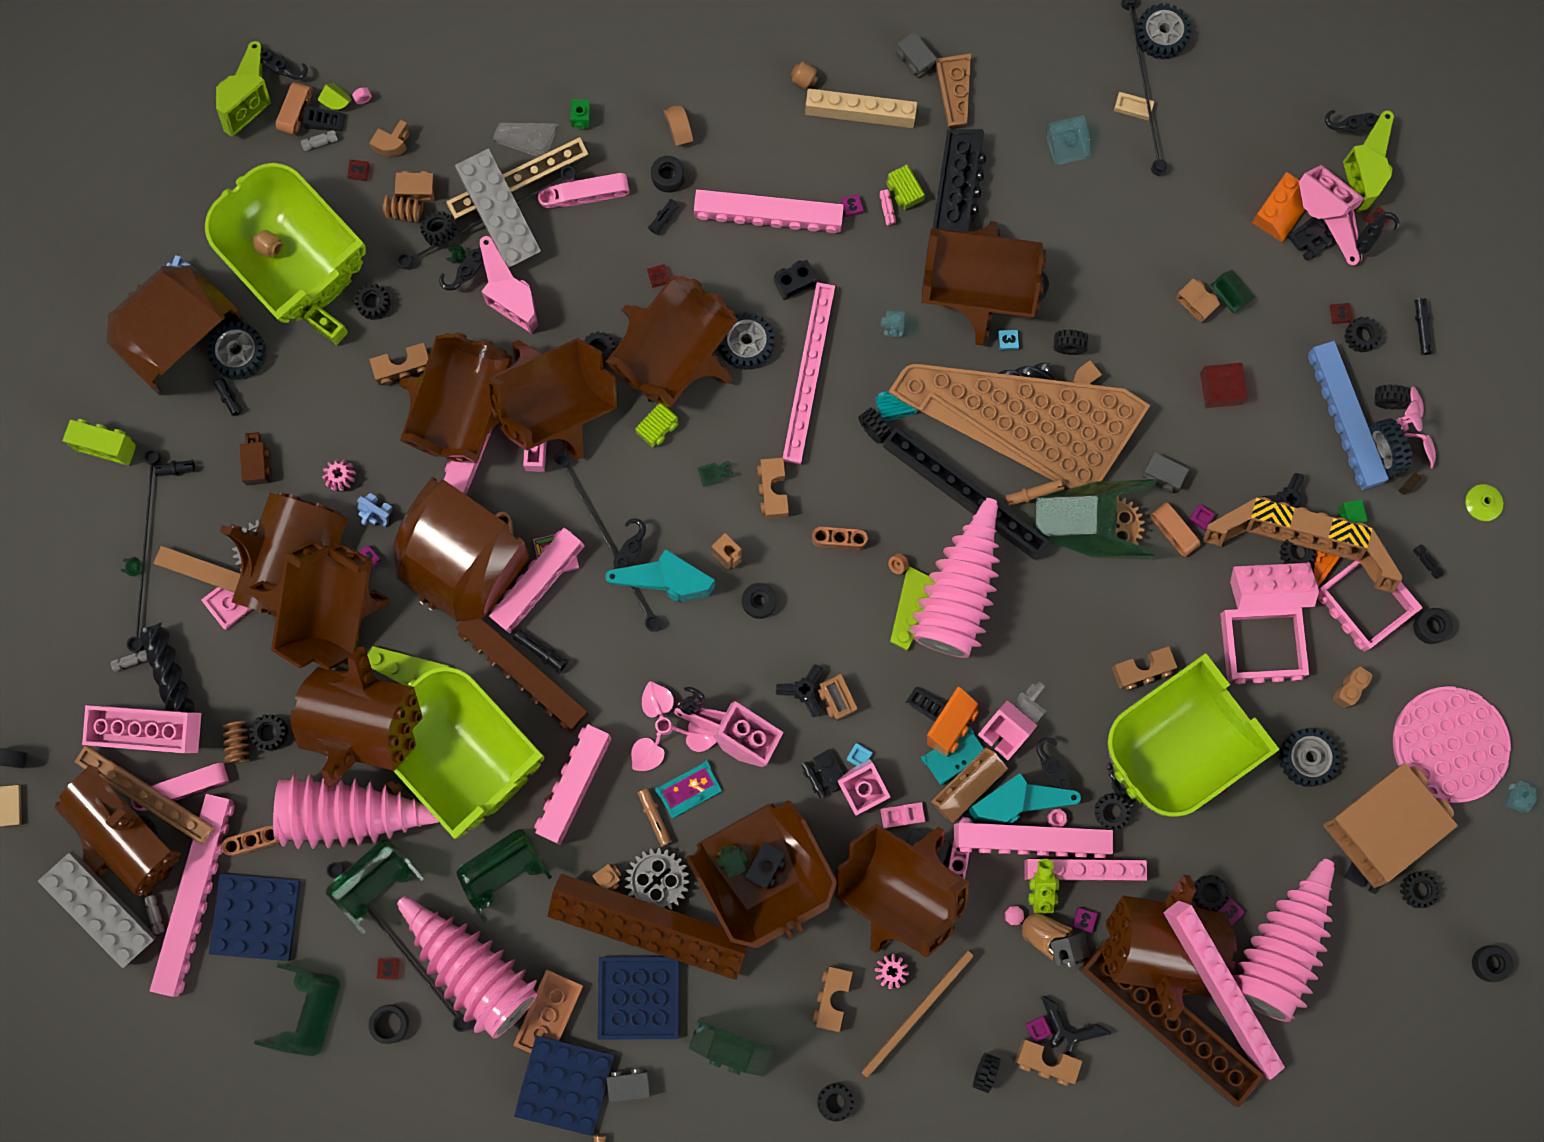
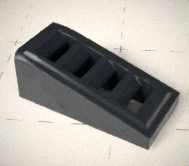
M305 106L303 124L307 129L342 132L345 114ZM327 117H329V123H328V124L326 123V118H327ZM334 118H337L336 125H333Z
M915 687L906 701V704L934 722L946 706V704L918 687ZM920 694L922 695V697L916 705L914 704V702ZM928 699V702L926 703L924 708H921L924 701ZM934 703L935 706L933 707V709H932L931 712L929 713L928 710H929V708L931 707V705ZM942 708L937 717L934 716L938 709Z

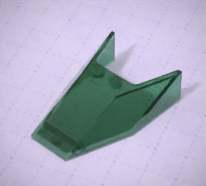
M1156 479L1097 481L1036 498L1035 530L1048 539L1049 542L1092 558L1150 560L1154 556V551L1122 540L1116 536V503L1119 494L1139 488H1152L1156 484Z
M699 1018L689 1049L709 1059V1064L720 1068L722 1064L728 1066V1071L740 1075L741 1072L764 1077L776 1047L774 1045H763L704 1022L702 1018Z

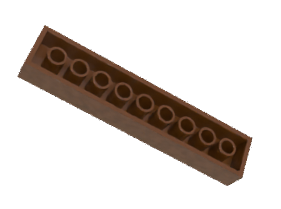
M560 874L553 889L547 917L734 980L738 978L748 947L730 942L722 927L564 874Z
M1103 940L1079 968V971L1231 1105L1240 1107L1264 1075L1185 1006L1175 1021L1168 1020L1155 988L1113 982L1102 954L1103 948L1109 940Z

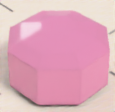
M362 87L352 94L356 104H364L372 97L368 88Z
M1061 809L1051 810L1047 816L1048 824L1056 828L1063 827L1067 822L1066 813Z
M1011 906L1004 912L1005 921L1010 925H1019L1024 920V911L1018 906Z

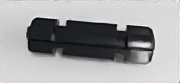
M1422 544L1417 546L1413 550L1416 556L1420 557V561L1428 571L1431 570V575L1435 579L1441 577L1444 574L1442 568L1437 566L1438 563L1429 552H1426L1427 549Z

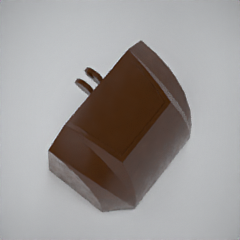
M161 266L158 271L142 285L139 284L137 286L138 289L133 293L130 292L128 294L129 297L109 313L106 341L160 395L162 392L155 386L157 383L154 381L159 374L162 376L217 324L224 320L226 313L230 311L239 321L243 318L239 310L193 266Z
M431 477L408 509L400 524L393 545L397 579L421 595L419 601L422 604L429 601V609L435 610L439 608L457 622L485 618L527 567L530 559L524 541L520 537L516 539L508 531L509 526L504 521L447 481L441 479L440 482H437L435 477Z
M790 800L785 801L784 805L774 806L773 803L765 805L700 841L696 845L698 850L693 855L686 857L690 868L730 942L754 948L761 947L785 932L789 939L793 938L791 929L794 927L797 928L798 932H804L800 924L828 909L837 884L805 819ZM764 842L785 853L783 858L786 859L782 869H777L773 876L777 878L772 887L767 886L766 890L745 879ZM763 862L761 869L763 872H770L772 865L770 862Z

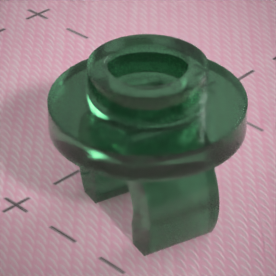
M457 245L454 248L448 249L452 253V257L447 258L449 262L461 264L466 258V251L462 246Z
M131 557L123 560L126 564L125 569H121V572L134 577L140 574L142 563L138 558Z

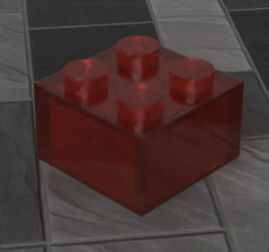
M1242 362L1205 366L1200 372L1205 408L1243 405L1248 399Z

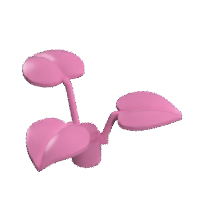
M1411 386L1410 397L1412 402L1405 412L1406 416L1398 418L1396 421L1397 424L1401 425V430L1405 431V436L1421 438L1424 441V448L1431 464L1430 469H1432L1435 463L1436 451L1430 435L1406 433L1409 430L1408 423L1413 422L1418 432L1422 431L1423 428L1421 419L1424 413L1423 401L1416 387Z
M651 681L643 692L642 709L648 717L654 718L660 715L655 724L658 733L655 743L649 738H642L634 744L631 753L632 769L636 771H648L661 764L665 752L657 745L661 735H668L672 730L688 735L686 743L691 750L696 752L706 751L717 743L714 734L692 722L688 725V731L673 726L671 721L663 716V713L669 712L673 707V695L668 689Z

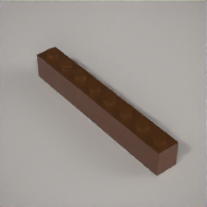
M481 618L461 621L456 627L459 631L457 635L462 640L472 642L474 644L472 648L478 654L484 653L488 656L486 660L493 667L498 665L502 669L500 673L508 680L513 678L517 682L515 686L523 693L525 690L531 694L529 698L535 704L539 705L541 703L545 706L544 711L551 718L556 716L560 720L558 724L566 731L569 728L574 731L587 717L588 712Z

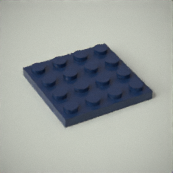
M220 874L209 954L290 961L300 881Z
M599 957L598 1040L679 1039V961L668 957Z
M536 1035L514 1117L593 1136L614 1054Z

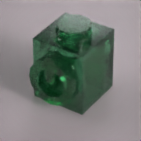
M730 844L722 847L721 851L717 852L719 857L716 859L720 871L724 870L728 878L747 871L745 865L748 864L742 847L737 848L736 845L732 846Z

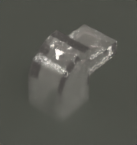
M1040 681L1036 685L1031 684L1026 691L1028 696L1021 692L1015 701V707L1035 724L1046 712L1045 709L1034 702L1045 687Z

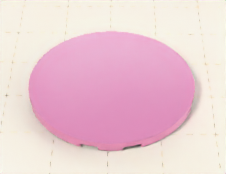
M1445 686L1430 689L1419 694L1403 708L1397 718L1393 732V750L1398 766L1406 763L1409 768L1411 766L1418 768L1427 778L1428 784L1425 787L1434 798H1442L1448 803L1467 802L1486 795L1503 778L1509 765L1511 741L1504 719L1493 705L1483 699L1481 695L1470 690Z

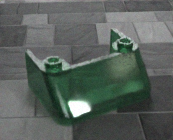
M522 829L515 830L463 864L456 873L468 901L484 922L487 921L483 909L488 908L493 903V892L524 871L529 875H538L543 870L548 879L552 878L543 859Z
M382 840L332 882L326 889V895L361 934H364L365 930L359 923L363 922L367 917L368 910L365 907L395 880L399 883L407 882L415 875L422 882L424 878L390 841Z
M278 963L277 968L296 972L294 978L295 987L299 991L307 993L296 1032H282L278 1035L276 1042L260 1039L255 1040L254 1044L287 1053L305 1056L318 1055L324 1045L340 990V981L335 976Z

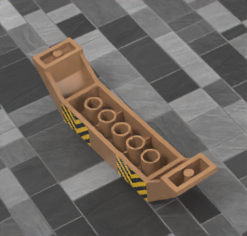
M1256 497L1208 524L1203 538L1204 543L1219 547L1222 546L1223 542L1244 532L1283 542L1288 539L1294 545L1360 562L1374 582L1375 589L1393 593L1402 580L1401 573L1373 528L1367 527L1364 523L1348 522L1345 518L1329 517L1326 513H1314L1306 508L1291 507L1284 502H1272L1265 497Z

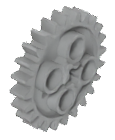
M658 848L655 854L650 849V855L643 851L642 859L636 856L637 863L630 862L633 870H627L631 877L625 878V880L630 881V884L625 887L632 889L628 896L635 895L636 899L663 908L668 906L672 910L673 902L679 905L678 897L684 899V896L681 894L682 891L688 892L684 884H689V881L684 880V877L688 876L689 873H683L682 871L686 868V865H679L682 861L681 858L676 861L674 860L675 853L668 856L667 849L664 854H661L660 848ZM656 861H661L664 865L663 870L660 872L653 870V864ZM668 868L671 869L660 880L662 882L661 885L655 884L647 893L643 892L654 882V876L660 877ZM645 874L649 877V881L646 885L642 886L638 883V878L640 875ZM669 876H674L677 879V883L673 887L666 885V879ZM659 889L662 892V897L655 901L651 898V892Z

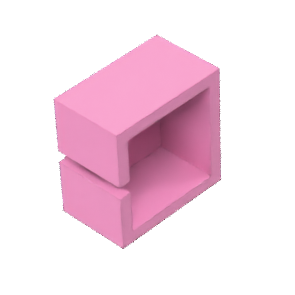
M1007 700L978 735L990 746L1001 736L1003 739L996 746L995 750L1009 760L1037 725Z

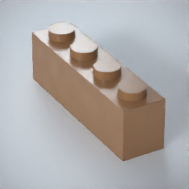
M985 748L931 803L944 818L953 823L983 793L987 792L990 786L997 779L1001 778L1008 768L995 752Z

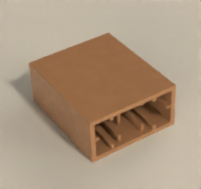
M1406 763L1391 770L1323 824V827L1373 888L1391 881L1458 826L1452 819L1454 816L1452 807L1442 798L1435 799L1425 787L1428 784L1425 775L1414 766L1409 768Z

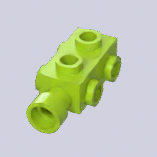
M1049 859L1038 861V872H1034V878H1030L1029 881L1030 890H1033V893H1029L1028 900L1029 905L1033 906L1034 913H1054V905L1058 904V895L1055 893V890H1059V879L1055 878L1053 872L1054 863Z

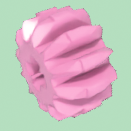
M335 459L333 465L328 462L330 468L323 469L326 474L322 478L326 480V486H331L333 491H336L338 488L340 491H344V486L350 488L349 482H355L352 476L356 472L352 470L353 466L351 463L347 464L344 459L341 462ZM341 472L343 475L341 477L338 476L339 478H337L336 475H340Z
M894 954L891 955V962H889L887 955L883 956L885 964L880 960L877 962L882 968H875L874 971L881 972V975H877L876 979L884 978L880 984L881 986H884L888 981V989H892L893 982L896 988H899L898 980L903 983L906 982L901 976L909 975V972L902 971L908 965L903 964L900 966L899 964L903 958L900 957L895 962ZM889 966L897 970V973H894L896 974L894 977L886 973V971H889L887 969Z

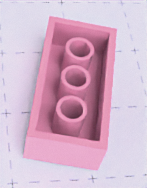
M1310 563L1233 567L1230 580L1238 611L1315 607L1319 593Z

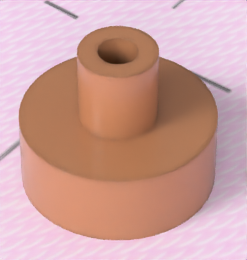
M902 554L892 556L888 562L889 568L895 574L903 573L909 566L907 557Z
M393 781L385 783L387 792L395 796L403 789L400 783L396 784Z

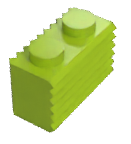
M908 164L888 174L886 184L890 191H894L897 204L902 206L904 210L924 201L925 193Z
M316 304L304 315L308 325L334 343V345H338L348 333L342 323Z
M658 404L635 428L636 434L652 448L655 445L659 446L665 439L664 435L668 431L672 432L677 427L678 417L665 405Z

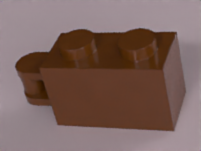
M260 432L245 433V444H240L242 482L246 486L268 484L269 477H272L271 467L268 466V459L271 458L270 449L261 442Z

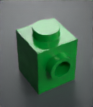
M571 99V127L576 129L590 128V100Z
M1362 499L1345 502L1338 507V518H1345L1348 522L1352 523L1367 522Z

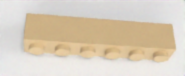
M808 89L805 115L913 128L917 102Z

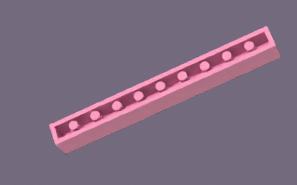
M209 794L205 796L200 818L215 828L204 845L194 839L192 841L150 992L179 997V993L181 994L184 990L185 982L183 979L185 973L187 974L190 969L191 963L189 958L196 947L194 940L196 933L198 934L201 930L202 922H200V919L207 909L206 898L211 893L213 887L211 880L213 874L215 875L218 870L217 859L223 852L222 842L224 835L226 836L229 831V817L234 813L235 805H233V800Z
M1177 901L1163 912L1251 1065L1263 1074L1265 1078L1271 1080L1285 1068L1192 905Z

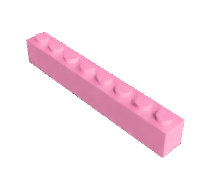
M696 189L694 217L699 220L716 219L718 222L734 221L737 224L752 223L756 226L765 224L771 225L774 228L784 226L793 230L804 228L812 232L823 230L832 234L841 232L843 204Z
M956 823L954 824V848H960V852H972V849H979V853H991V850H998V854H1010V851H1018V855H1030V852H1037V856H1049V853H1056L1057 857H1068V853L1075 854L1077 858H1087V854H1092L1094 858L1106 859V855L1113 854V830Z

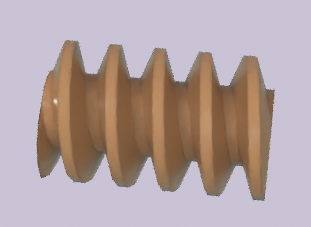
M386 194L383 202V214L386 218L390 219L393 217L394 220H397L400 217L401 221H405L407 218L408 222L413 220L415 223L421 222L424 202L419 205L418 199H415L414 203L411 204V199L408 198L406 203H404L403 197H400L399 202H397L396 196L389 200V195Z
M234 721L222 726V730L226 731L222 734V737L228 739L223 742V746L228 747L223 750L228 755L224 757V761L229 763H245L250 761L244 758L249 752L243 751L244 748L249 746V744L243 743L244 740L248 739V736L242 735V733L248 731L247 728H242V725L246 724L247 721Z

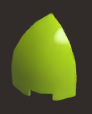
M331 83L325 85L318 101L331 109L339 110L350 103L351 97L338 85Z

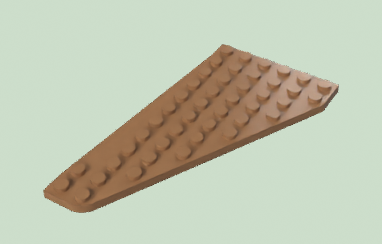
M912 364L905 367L888 391V393L903 403L1052 481L1061 479L1065 488L1084 497L1088 501L1150 407L1149 404L1123 388L922 364Z

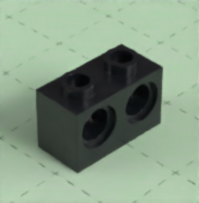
M799 260L788 269L782 268L778 270L774 275V283L782 299L785 300L817 284V277L808 260ZM805 272L807 276L800 277L798 273ZM789 280L791 283L789 285L782 284V281Z

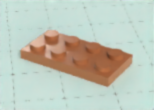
M546 970L536 992L538 994L537 998L529 1008L513 1046L531 1053L536 1035L560 1041L583 985Z

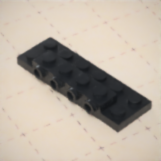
M983 129L947 130L933 228L962 232L970 231L971 221H974L975 215L979 213V206L976 204L977 198H981L979 182L984 179V172L981 170L982 164L986 163V153L982 150Z

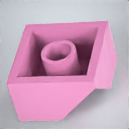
M870 759L852 768L837 780L855 816L890 798Z

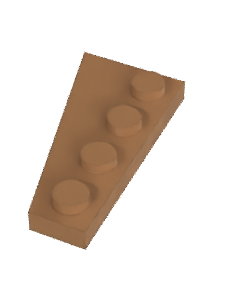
M971 53L938 58L936 60V70L948 129L967 125Z

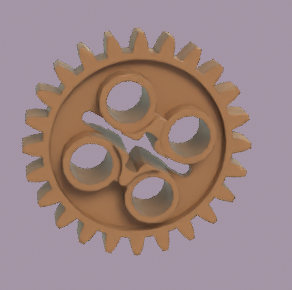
M1109 495L1107 501L1102 497L1100 498L1101 504L1095 501L1093 503L1095 507L1094 518L1091 524L1082 530V532L1088 533L1084 539L1091 540L1088 546L1094 544V552L1099 548L1101 549L1100 555H1103L1106 551L1108 557L1112 555V552H1114L1115 557H1118L1120 551L1123 555H1126V549L1133 551L1131 545L1138 546L1139 543L1136 539L1143 538L1139 535V532L1145 531V529L1140 528V525L1145 522L1139 521L1142 514H1136L1138 507L1132 508V501L1126 504V498L1119 501V496L1112 500ZM1116 510L1115 526H1118V528L1113 531V543H1110L1112 528L1108 525L1113 522V511ZM1100 512H1108L1110 515L1109 520H1102ZM1126 514L1129 521L1122 523L1119 520V515ZM1099 530L1106 531V539L1098 537L1097 533ZM1117 533H1124L1126 541L1120 542L1117 539Z

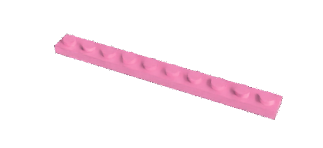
M818 282L816 284L783 454L784 462L801 465L835 290L834 285Z

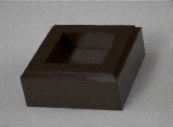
M1415 473L1398 491L1403 495L1407 494L1419 482L1421 476Z

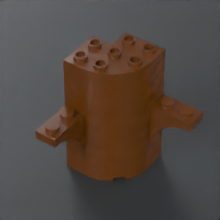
M990 221L987 227L976 231L962 232L931 228L925 261L921 303L947 306L963 313L974 327L975 345L983 346L984 339H988L989 328H986L987 322H991L992 312L1034 318L1035 311H1039V296L1042 294L1044 283H1042V269H1045L1047 259L1045 257L1046 250L1043 249V242L1001 237L1000 229L997 228V222Z
M675 275L671 277L648 308L642 309L636 305H625L622 308V312L629 318L628 330L620 344L606 360V363L619 377L633 389L637 388L643 393V396L668 407H672L686 387L698 378L712 376L718 382L729 384L733 378L728 374L729 370L720 365L718 358L712 353L738 321L734 316V311L723 303V298L720 295L704 291L701 288V283L694 278L688 279L684 276L679 277Z
M460 332L436 335L423 375L400 379L399 386L408 390L410 395L409 415L400 441L432 456L445 457L449 461L478 463L487 435L500 422L498 417H494L490 407L486 378L510 368L513 357L507 354L506 350L492 346L493 343L488 340H469L465 334Z
M579 338L543 354L520 340L514 341L513 353L514 359L517 362L510 368L486 378L490 407L494 417H498L502 423L500 426L501 430L511 441L526 451L549 440L562 439L566 453L577 460L583 458L582 425L617 409L616 377L614 374L603 369L602 352Z
M278 491V494L269 493L256 532L248 529L246 532L241 531L243 527L231 524L230 527L222 525L220 533L226 535L234 542L241 557V574L231 602L276 617V611L248 594V587L262 580L269 584L278 585L283 574L285 554L290 550L313 542H323V545L333 546V543L339 544L348 518L341 516V511Z
M323 542L301 545L286 552L283 574L278 585L269 584L262 580L248 587L249 595L277 612L271 651L298 668H303L315 662L326 670H331L346 662L347 658L357 649L362 618L388 605L389 598L376 590L369 592L368 583L372 560L350 547L333 543V546L323 545Z
M359 646L347 658L349 664L348 671L326 670L325 668L317 667L301 684L294 700H297L295 710L291 711V726L297 746L300 749L317 752L328 757L325 766L321 770L326 786L333 787L355 762L395 771L416 747L412 730L423 719L414 687L375 679L365 647Z
M89 765L60 794L59 798L61 801L55 803V810L79 835L83 847V861L99 877L109 867L135 896L146 897L154 891V886L159 881L163 882L168 878L169 872L172 870L171 867L178 862L181 852L169 849L100 775L102 772L97 767Z
M875 824L858 838L851 841L849 845V859L839 864L836 868L837 884L835 887V897L871 921L870 950L878 953L889 944L890 939H894L908 945L927 958L948 940L956 929L953 925L956 923L957 918H962L968 900L969 881L945 867L937 857L938 850L944 845L945 830L939 826L932 832H929L922 840L911 846L878 824Z
M1185 874L1176 883L1165 902L1123 895L1115 905L1110 916L1106 919V928L1111 938L1102 951L1113 982L1155 988L1168 1020L1173 1021L1177 1019L1184 1009L1182 996H1212L1163 912L1177 901L1192 905L1231 975L1236 963L1232 961L1233 951H1237L1235 934L1226 913L1205 910L1194 906L1192 899L1196 888L1190 875Z

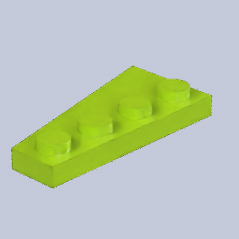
M910 566L906 570L890 643L906 651L914 637L909 628L913 625H918V622L913 618V613L924 611L918 605V600L929 598L923 591V588L927 585H934L928 575Z
M372 646L368 653L372 669L406 686L413 679L417 680L421 675L430 670L441 667L450 668L448 665Z

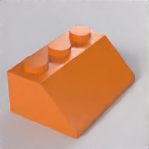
M1288 172L1282 177L1251 222L1280 242L1284 241L1305 211L1299 185L1300 180Z
M957 687L927 734V745L947 757L950 752L954 753L959 745L957 741L961 736L964 737L969 730L968 724L971 720L975 721L979 714L978 703L962 688Z

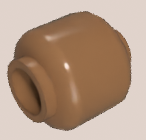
M804 61L800 64L796 63L790 74L792 82L803 89H807L809 86L813 87L818 79L815 76L817 73L816 68Z
M268 230L257 233L253 239L255 251L268 258L279 255L283 247L281 238Z

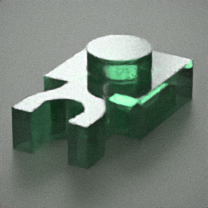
M716 462L698 467L702 486L705 487L721 482L720 477H732V471H724L725 467L730 466V462H724L719 467H717Z

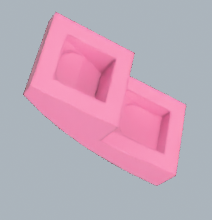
M922 802L880 809L884 829L925 822Z

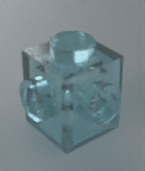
M886 310L885 316L881 317V327H884L883 335L890 337L902 336L905 311Z
M1523 781L1510 784L1504 807L1521 813L1530 812L1537 799L1535 795L1536 789Z

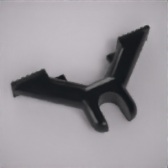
M1044 996L1041 997L1054 1028V1033L1050 1040L1052 1048L1055 1047L1060 1037H1066L1068 1044L1064 1054L1069 1055L1077 1042L1111 1035L1110 1031L1097 1024H1093L1090 1027L1084 1025L1082 1029L1074 1031L1067 1028L1062 1019L1063 1012L1058 1009L1059 1004Z

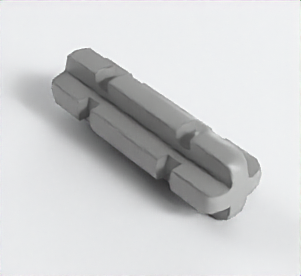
M331 130L327 134L322 133L310 137V140L308 138L301 141L303 150L307 151L312 149L311 147L313 146L316 148L328 144V141L334 142L338 139L336 132Z
M147 650L122 657L121 660L111 661L112 670L119 671L124 667L128 668L140 664V662L148 661Z
M151 895L144 898L145 906H148L147 913L150 924H153V927H151L153 934L158 935L165 932L164 925L161 924L162 917L159 906H156V896Z

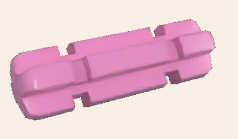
M886 189L880 191V199L882 200L884 216H886V225L890 226L896 223L892 200L890 199V191Z

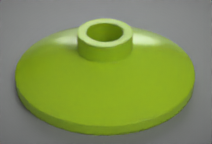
M1487 484L1474 486L1468 491L1465 498L1467 511L1472 517L1480 521H1491L1497 518L1503 510L1502 495L1496 488ZM1485 498L1489 500V504L1485 503Z

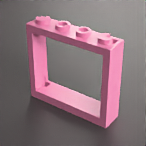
M1354 561L1321 586L1317 598L1329 608L1330 615L1334 619H1338L1342 624L1343 631L1351 635L1355 645L1365 652L1423 607L1403 583L1400 582L1392 594L1406 612L1368 641L1327 591V589L1360 565V562Z
M1302 607L1239 611L1237 609L1224 610L1220 613L1228 682L1234 681V684H1245V681L1253 680V683H1264L1267 679H1272V682H1283L1286 678H1291V681L1303 680L1304 677L1309 675ZM1293 617L1299 669L1237 673L1232 620Z

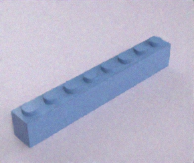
M1335 341L1313 347L1308 353V360L1315 369V378L1322 387V396L1329 405V414L1334 418L1336 432L1341 436L1342 448L1348 454V463L1355 472L1357 485L1360 486L1361 490H1365L1385 483L1389 480Z

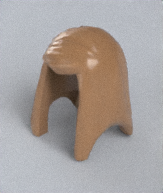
M1042 914L1028 916L1022 925L1023 939L1029 941L1051 960L1054 959L1051 942L1058 940L1060 937L1071 936L1073 932L1071 927Z

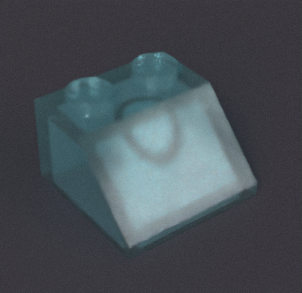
M1084 115L1048 123L1045 133L1055 165L1091 156L1089 130Z

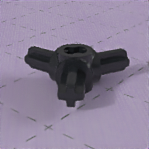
M1294 473L1288 487H1284L1282 492H1277L1276 495L1261 497L1268 498L1272 502H1284L1291 507L1300 508V493L1298 491L1304 476Z
M815 664L806 678L795 681V684H776V695L794 696V699H799L801 703H805L813 718L819 716L822 710L815 699V689L817 688L815 684L823 673V668ZM803 686L810 690L807 691L806 695H803L802 691L799 692Z

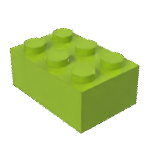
M82 419L69 421L62 440L77 452L127 466L130 465L137 446L131 440L132 438L125 435L126 433L121 430L114 429L113 432L100 424H96V426L89 425V422Z

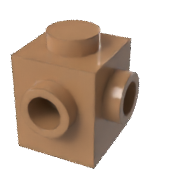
M607 864L595 873L593 878L600 887L614 891L619 887L618 883L621 882L619 876L622 874L615 865L611 867Z

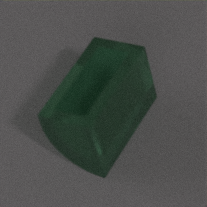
M1233 269L1223 273L1210 284L1232 313L1239 311L1255 299L1254 295Z

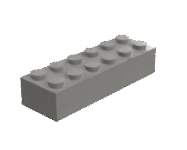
M489 148L456 164L454 167L507 267L509 268L541 252Z
M74 850L69 852L38 880L45 890L122 968L157 937Z

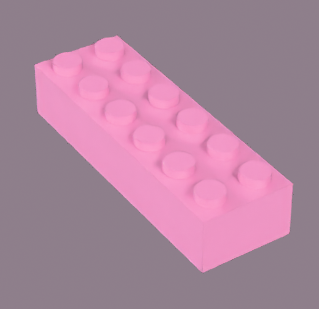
M85 705L82 745L175 753H198L201 713Z
M590 725L581 729L578 736L580 741L577 746H573L569 755L571 760L569 764L565 763L561 771L562 778L560 782L557 781L552 789L554 795L551 800L548 799L543 808L545 811L543 818H538L534 827L536 834L561 845L612 739L608 733Z

